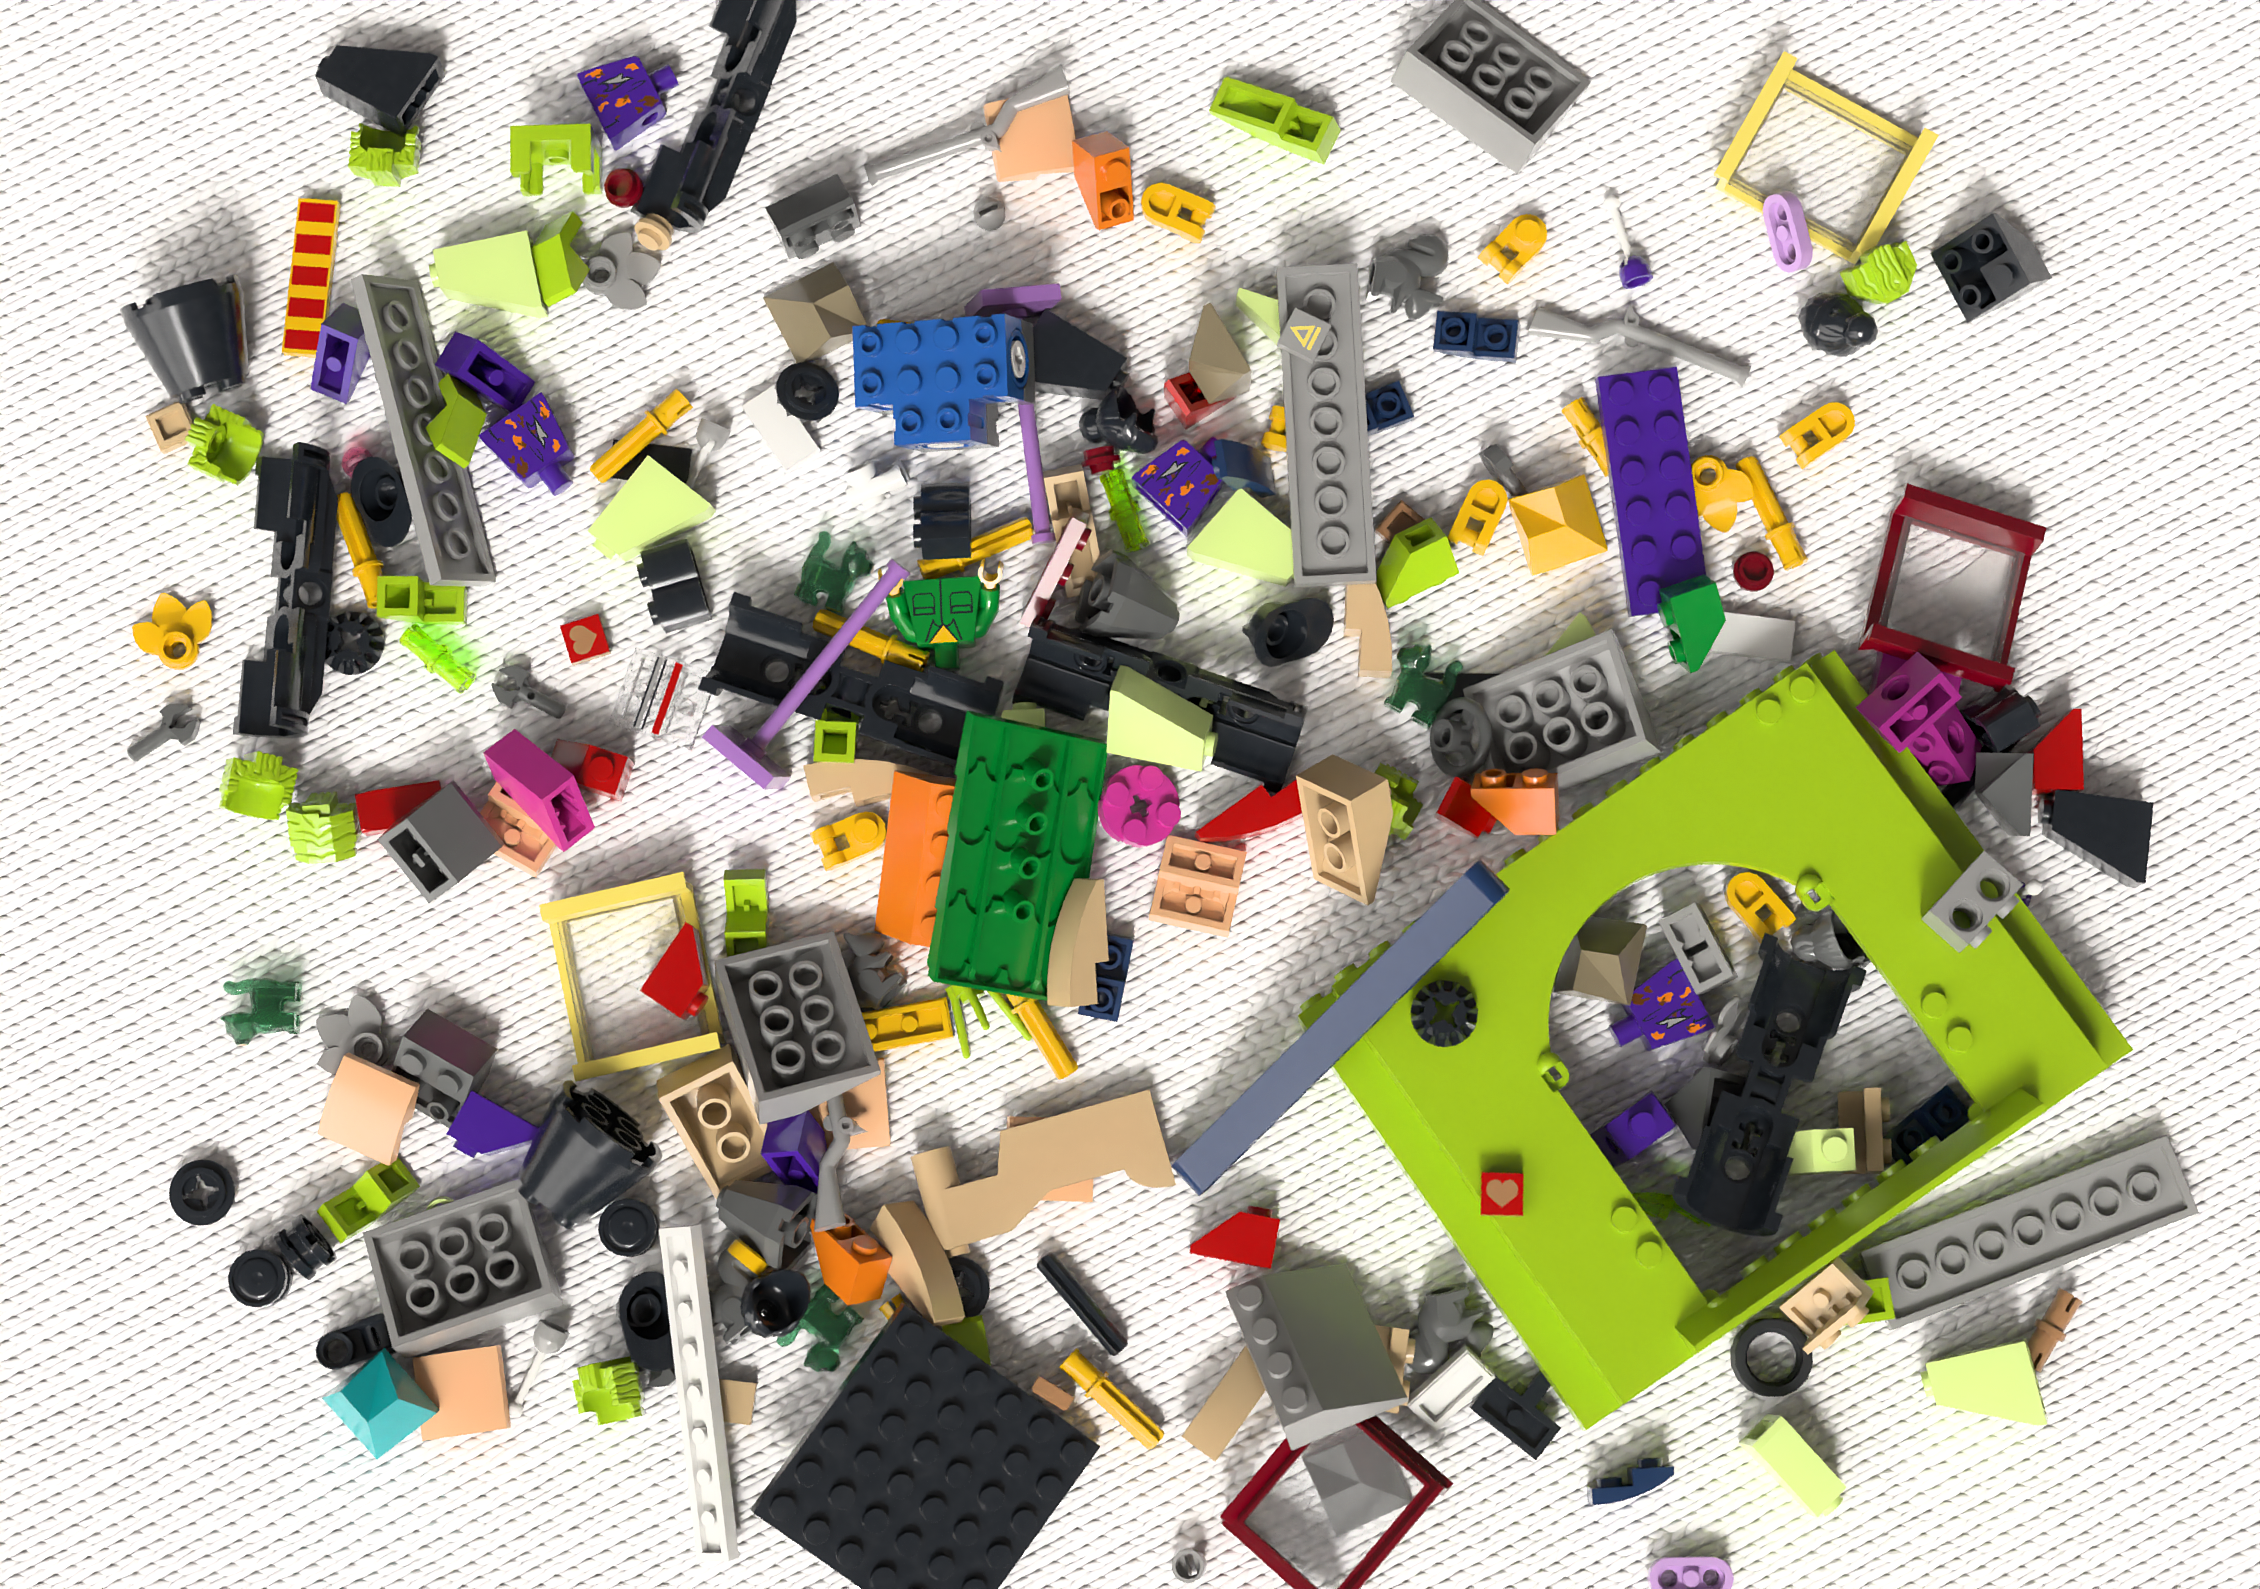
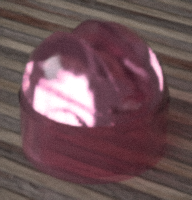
M352 447L344 453L342 468L350 478H352L353 471L360 461L348 467L349 462L362 455H365L366 458L374 457L366 448Z

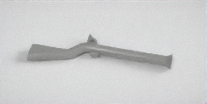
M1060 64L1009 98L1002 106L993 124L985 126L984 123L976 121L971 125L970 132L875 165L864 164L871 186L873 187L878 180L982 144L988 151L997 150L1001 152L998 139L1007 132L1017 112L1071 94L1062 65Z
M1631 303L1624 319L1614 318L1592 327L1539 306L1527 333L1530 336L1588 343L1597 342L1619 334L1625 337L1624 341L1628 347L1633 348L1642 343L1737 381L1742 388L1752 367L1740 366L1640 326V318L1634 312Z
M842 1094L827 1101L829 1115L823 1120L824 1128L828 1131H833L834 1139L819 1164L815 1232L846 1225L836 1166L849 1146L850 1136L868 1132L861 1128L855 1120L847 1117Z

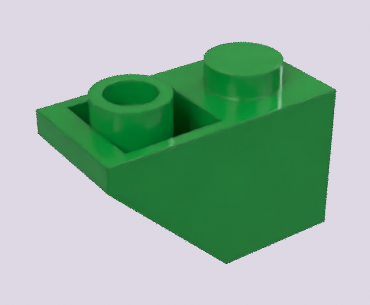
M1705 574L1659 589L1662 603L1657 604V609L1665 627L1669 626L1672 637V640L1668 641L1670 656L1675 664L1679 663L1689 673H1694L1700 669L1726 621L1716 582Z

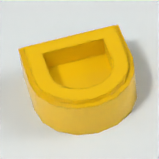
M739 1238L735 1239L727 1249L730 1254L758 1276H761L769 1267L765 1263L764 1258Z

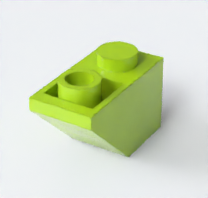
M1432 517L1395 534L1376 571V585L1387 609L1396 604L1404 603L1411 597L1433 586H1438L1447 579L1459 574L1448 538Z

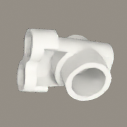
M902 459L885 466L880 471L877 470L873 460H868L844 472V476L849 484L845 491L852 506L862 503L865 509L883 502L886 499L884 493L900 489L908 485V480H910L909 472Z

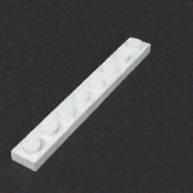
M701 1224L659 1228L697 1562L732 1561L739 1558Z

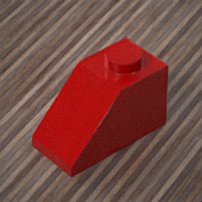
M2072 709L2063 715L2026 752L2033 754L2032 795H2047L2054 790L2071 792L2084 790L2082 709Z
M557 738L551 758L574 775L579 789L622 802L634 767V763L628 756L590 744Z
M1455 776L1434 818L1475 839L1479 838L1481 832L1489 835L1497 819L1471 797L1472 785Z
M687 922L683 925L639 990L685 1021H687L690 1015L696 1017L704 1008L709 998L705 995L709 988L699 930Z
M1248 1205L1247 1213L1239 1211L1191 1244L1189 1254L1271 1269L1280 1219L1271 1218L1273 1212L1271 1209Z

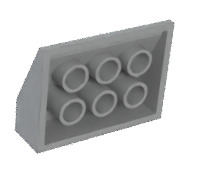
M1454 0L1407 49L1390 81L1517 175L1535 156L1591 83L1590 80L1480 0Z
M1612 629L1463 689L1465 697L1471 698L1482 705L1491 723L1492 741L1489 754L1484 762L1486 770L1502 769L1506 773H1523L1525 770L1538 768L1546 770L1547 773H1558V790L1562 792L1661 753L1650 714L1615 632ZM1474 718L1473 726L1479 743V726L1476 718Z
M834 931L714 960L716 988L759 1125L804 1113L880 1075L881 1070Z
M520 1179L363 1232L392 1347L405 1359L564 1305L554 1268L531 1203L518 1191V1188L522 1185Z
M1346 1263L1266 1274L1225 1291L1233 1316L1291 1450H1295L1409 1401Z

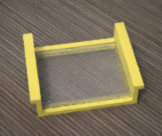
M1783 51L1714 173V176L1720 178L1716 189L1763 214V205L1767 197L1784 191L1792 192L1801 202L1810 240L1855 265L1865 251L1877 246L1939 135L1924 128L1919 137L1914 136L1793 70L1798 58Z
M684 872L539 905L542 921L549 924L578 1062V1064L572 1065L576 1082L721 1049L720 1044L726 1043L692 884L686 881ZM686 922L699 930L709 988L705 993L709 997L707 1003L696 1017L690 1015L687 1021L639 991Z

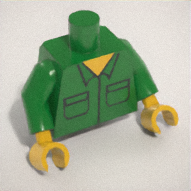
M983 559L978 570V576L903 581V578H901L885 598L890 619L907 641L917 643L918 649L923 651L935 650V665L937 668L949 672L960 670L959 649L976 647L977 639L987 634L999 613L1000 584L998 582L1001 580L1004 570L1002 561L999 560L998 572L995 574L986 572L984 569L985 559ZM881 568L878 570V580L883 576Z

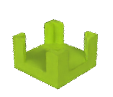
M591 124L510 126V173L513 178L520 177V190L523 196H541L543 194V165H571L573 172L582 173V191L584 194H603L602 147Z

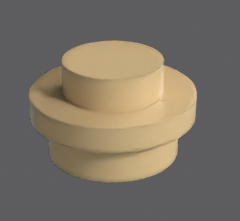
M648 214L645 218L639 219L635 224L637 238L644 247L650 250H666L671 245V236L674 230L671 224L663 217L656 214Z

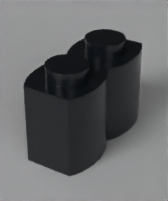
M970 483L921 484V496H913L914 521L920 520V524H913L914 548H922L923 560L971 558Z
M687 538L640 552L643 563L637 564L636 567L643 588L650 586L653 601L647 602V606L654 626L661 624L665 633L713 620L696 558Z
M2004 686L1999 693L1992 690L1959 710L1982 746L1986 745L1994 753H1999L2041 727L2037 719L2041 716L2037 704L2029 695L2023 697L2015 688L2009 690Z

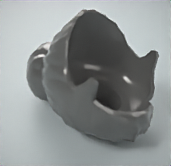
M1833 909L1823 912L1814 924L1803 925L1792 934L1790 944L1793 952L1804 961L1818 959L1825 965L1840 970L1849 969L1853 965L1863 969L1869 963H1872Z

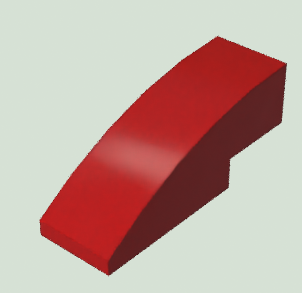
M1297 779L1272 797L1261 784L1197 830L1195 838L1199 842L1204 843L1246 839L1274 831L1302 818L1303 814Z

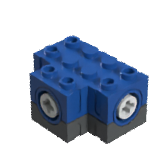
M994 314L991 317L970 316L953 318V320H921L910 324L897 322L877 324V326L873 327L867 325L852 326L855 408L883 415H893L896 429L894 431L895 446L924 453L999 447V433H997L998 407L1011 406V404H1036L1033 323L1007 314Z

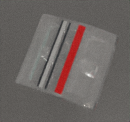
M635 647L609 723L616 727L650 736L657 741L692 751L711 698V694L698 690L702 676H706L709 671L656 652Z

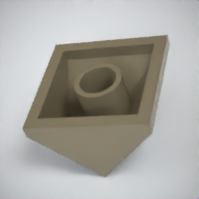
M834 262L763 297L796 363H810L852 342V326L867 325L848 283Z
M1211 302L1203 306L1189 358V372L1209 404L1248 392L1250 390L1252 373L1251 368Z
M1591 916L1573 938L1562 958L1554 993L1630 1006L1647 925Z

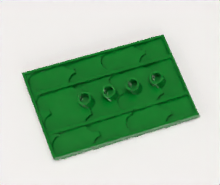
M967 710L955 769L957 780L947 825L949 836L935 902L937 913L927 959V966L929 968L927 976L933 982L1047 1001L1050 950L1063 902L1074 879L1090 878L1099 816L1098 800L1101 799L1108 754L1106 753L1107 743L1104 740Z

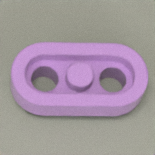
M1789 191L1772 194L1764 202L1763 217L1774 260L1778 267L1787 273L1805 269L1812 261L1813 247L1801 202L1795 194Z
M1713 1556L1662 1557L1650 1566L1647 1577L1651 1589H1731L1734 1581L1730 1566L1722 1559ZM1712 1569L1717 1574V1580L1713 1585H1706L1703 1581V1575L1707 1570ZM1666 1570H1672L1676 1577L1674 1583L1669 1586L1664 1585L1661 1581V1576Z

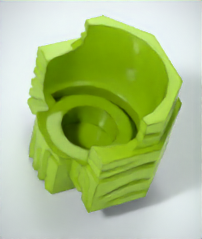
M359 123L360 130L358 132L351 131V150L349 151L348 167L353 175L371 180L374 186L401 187V179L419 173L421 142L418 137V126H413V128L407 130L403 137L391 131L369 127L363 123Z
M1907 241L1894 242L1891 245L1875 246L1865 251L1859 257L1862 262L1861 264L1848 267L1839 272L1848 295L1872 304H1888L1909 292L1917 263Z
M212 404L210 412L204 420L198 417L194 419V423L188 431L189 435L185 437V440L194 448L193 456L190 457L187 464L194 470L206 474V476L213 479L215 478L217 481L222 483L227 481L239 486L250 475L256 463V458L261 453L264 433L252 427V424L246 418Z
M261 751L244 754L243 760L235 757L226 759L225 771L222 774V783L219 789L222 799L220 800L219 807L229 812L249 817L277 821L280 818L281 809L292 803L293 787L296 784L295 780L297 779L299 769L282 765L283 757L281 756L276 757L273 754Z
M1380 762L1374 773L1388 779L1391 789L1390 797L1393 818L1389 836L1394 834L1406 840L1413 830V823L1423 806V803L1418 802L1413 796L1419 780L1408 776L1406 773L1402 774L1401 770H1397L1394 766L1390 767L1388 763L1385 765Z
M327 791L326 793L320 792L319 794L317 792L311 793L305 802H292L286 809L287 825L289 827L288 835L290 846L294 847V852L296 853L295 860L307 864L332 863L357 855L356 842L361 836V827L356 802L349 804L339 803L338 792L330 793Z
M630 1356L577 1367L579 1379L572 1380L576 1401L578 1402L579 1414L586 1412L596 1413L598 1426L645 1415L644 1407H642V1400L645 1399V1396L641 1389L642 1382L640 1380L638 1364L632 1362Z

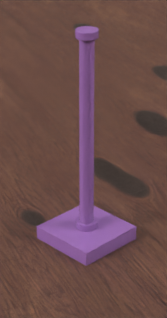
M1060 283L980 290L964 306L965 317H991L994 314H1007L1023 320L1027 317L1041 316L1045 309L1050 310L1062 300ZM1018 404L1035 532L1034 535H1031V541L1034 545L1052 543L1056 539L1054 532L1050 530L1034 404Z
M893 558L886 564L889 567L753 738H745L731 725H711L702 736L705 741L764 790L783 789L792 777L766 755V746L901 578L906 580L911 574Z

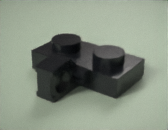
M1540 1370L1527 1386L1518 1381L1513 1389L1495 1375V1378L1483 1388L1469 1406L1472 1411L1534 1460L1538 1459L1561 1429L1557 1423L1543 1413L1549 1404L1542 1397L1551 1385Z

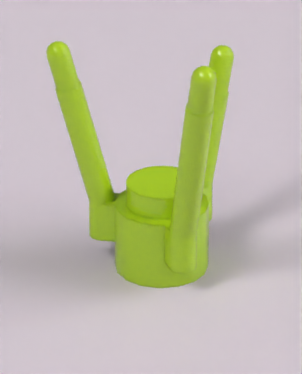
M950 985L945 991L951 1001L963 1058L968 1059L970 1058V1049L959 999H961L963 1004L971 1003L982 1028L988 1030L990 1024L979 1001V998L985 995L984 990ZM987 991L1026 1041L1032 1040V1036L1017 1014L1013 1015L1011 1012L1013 1009L1000 993Z

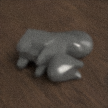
M1418 234L1417 238L1408 241V249L1390 250L1381 257L1374 258L1369 271L1366 301L1373 302L1379 294L1388 295L1391 297V313H1396L1402 303H1405V313L1411 320H1418L1426 315L1431 308L1438 307L1444 298L1420 288L1421 277H1435L1443 273L1448 267L1449 252L1445 242L1434 234Z
M844 933L843 937L846 943L856 955L854 961L846 968L859 1007H872L875 1010L886 1007L907 984V980L901 973L890 974L886 970L894 956L890 951L879 954L884 946V940L879 934L865 933L853 935Z
M728 1246L720 1254L717 1262L718 1272L724 1284L713 1292L709 1288L708 1290L713 1328L722 1323L727 1329L723 1335V1340L726 1343L731 1342L732 1345H735L752 1332L750 1328L744 1325L740 1305L744 1288L759 1276L727 1251Z
M1466 1282L1433 1289L1426 1294V1301L1418 1315L1419 1332L1410 1333L1408 1337L1415 1339L1413 1363H1407L1415 1372L1420 1374L1435 1373L1449 1360V1342L1464 1340L1465 1345L1481 1359V1352L1491 1341L1494 1328L1485 1321L1474 1322L1484 1315V1311L1481 1306L1466 1307L1464 1299L1470 1294V1289L1467 1287Z

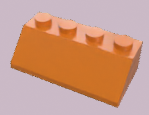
M900 770L894 771L874 931L911 945L930 947L937 913L935 902L949 836L947 825L957 778Z

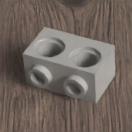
M1984 851L1921 920L1957 952L1960 953L1969 944L1976 949L1993 931L1987 926L1990 920L1996 914L2003 919L2020 901L2014 894L2023 884ZM1987 881L1992 883L1997 889V898L1986 897L1980 890V882ZM1953 911L1965 913L1970 919V928L1958 927L1953 921Z
M1694 902L1659 920L1696 995H1704L1738 978L1701 904Z

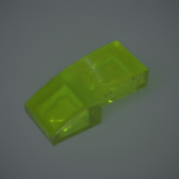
M1653 1192L1631 1193L1645 1214L1659 1222L1666 1221L1669 1213L1673 1210L1703 1228L1711 1226V1224L1682 1209L1674 1201L1672 1195Z

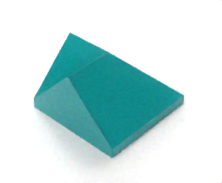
M385 1348L322 1398L376 1459L383 1456L440 1410Z

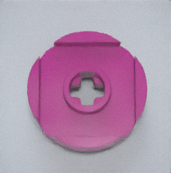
M1133 765L1114 773L1106 780L1101 799L1098 800V815L1105 831L1116 841L1133 845L1131 847L1143 848L1162 841L1171 833L1174 826L1181 819L1180 802L1176 788L1170 779L1156 766ZM1133 796H1138L1141 800L1144 799L1148 807L1145 809L1146 815L1142 817L1140 812L1132 813L1130 806L1135 803Z

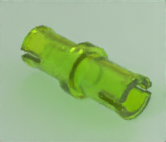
M1114 469L1108 471L1109 477L1106 474L1099 477L1111 507L1108 514L1112 521H1116L1125 546V552L1139 551L1142 549L1140 544L1143 547H1147L1150 544L1138 514L1141 511L1139 502L1133 500L1124 470Z
M413 624L411 628L408 627L400 637L399 643L423 661L424 668L429 673L433 674L436 672L457 693H464V690H468L474 683L477 675L451 655L452 649L446 644H438L418 624Z

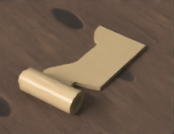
M1150 1090L1001 1130L997 1175L970 1183L960 1184L950 1146L933 1149L910 1157L927 1220L938 1237L947 1259L969 1253V1244L1012 1231L1048 1192L1057 1188L1125 1170L1126 1175L1133 1182L1145 1187L1165 1188L1176 1185Z

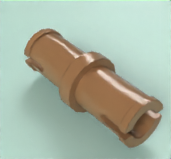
M2058 1288L2057 1294L2042 1319L2037 1318L2033 1326L2036 1329L2028 1341L2034 1368L2039 1373L2042 1372L2043 1366L2058 1341L2063 1343L2067 1335L2064 1334V1331L2078 1307L2083 1303V1301L2073 1297L2072 1294L2061 1288Z

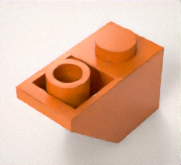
M1108 131L1072 140L1074 177L1095 228L1102 230L1134 221L1130 148Z
M1538 768L1528 769L1523 773H1506L1502 769H1487L1481 773H1475L1471 787V797L1514 835H1556L1560 820L1558 773H1547L1546 770Z
M844 1213L846 1225L821 1232L814 1231L815 1218L812 1219L810 1228L824 1283L848 1306L881 1299L892 1256L846 1213Z

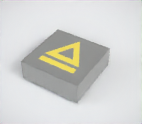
M1295 308L1277 342V347L1313 364L1332 325Z

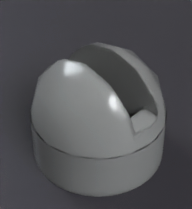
M991 196L983 197L975 204L973 211L974 219L981 229L993 231L1003 225L1006 217L1005 207L999 199ZM994 205L998 207V209L989 211L983 216L979 214V212Z
M1186 1548L1179 1551L1172 1560V1572L1183 1583L1196 1582L1204 1576L1207 1569L1205 1556L1195 1548ZM1188 1554L1193 1556L1197 1574L1192 1575Z

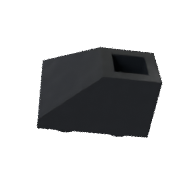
M1997 213L1990 214L1930 253L1967 323L1973 322L2022 298L2052 279L2034 243Z

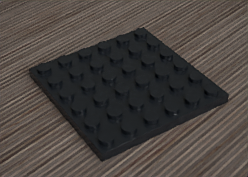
M901 1302L750 1509L756 1516L860 1589H998L1101 1446Z

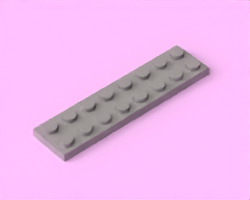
M1353 263L1277 267L1280 336L1295 308L1332 325L1313 364L1281 349L1294 588L1376 584L1358 265Z
M361 274L351 279L355 302L363 325L365 341L369 348L375 371V379L381 394L385 417L388 421L395 448V456L400 467L430 585L488 586L497 581L467 467L465 469L437 451L425 428L447 406V403L438 386L443 376L441 370L434 365L438 357L418 281Z
M2166 1135L1859 1251L1858 1255L1868 1280L1888 1277L1895 1319L1885 1320L1888 1330H1894L2198 1214L2199 1211Z

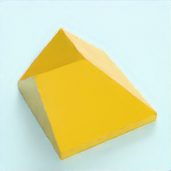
M1585 474L1507 500L1531 576L1608 551Z

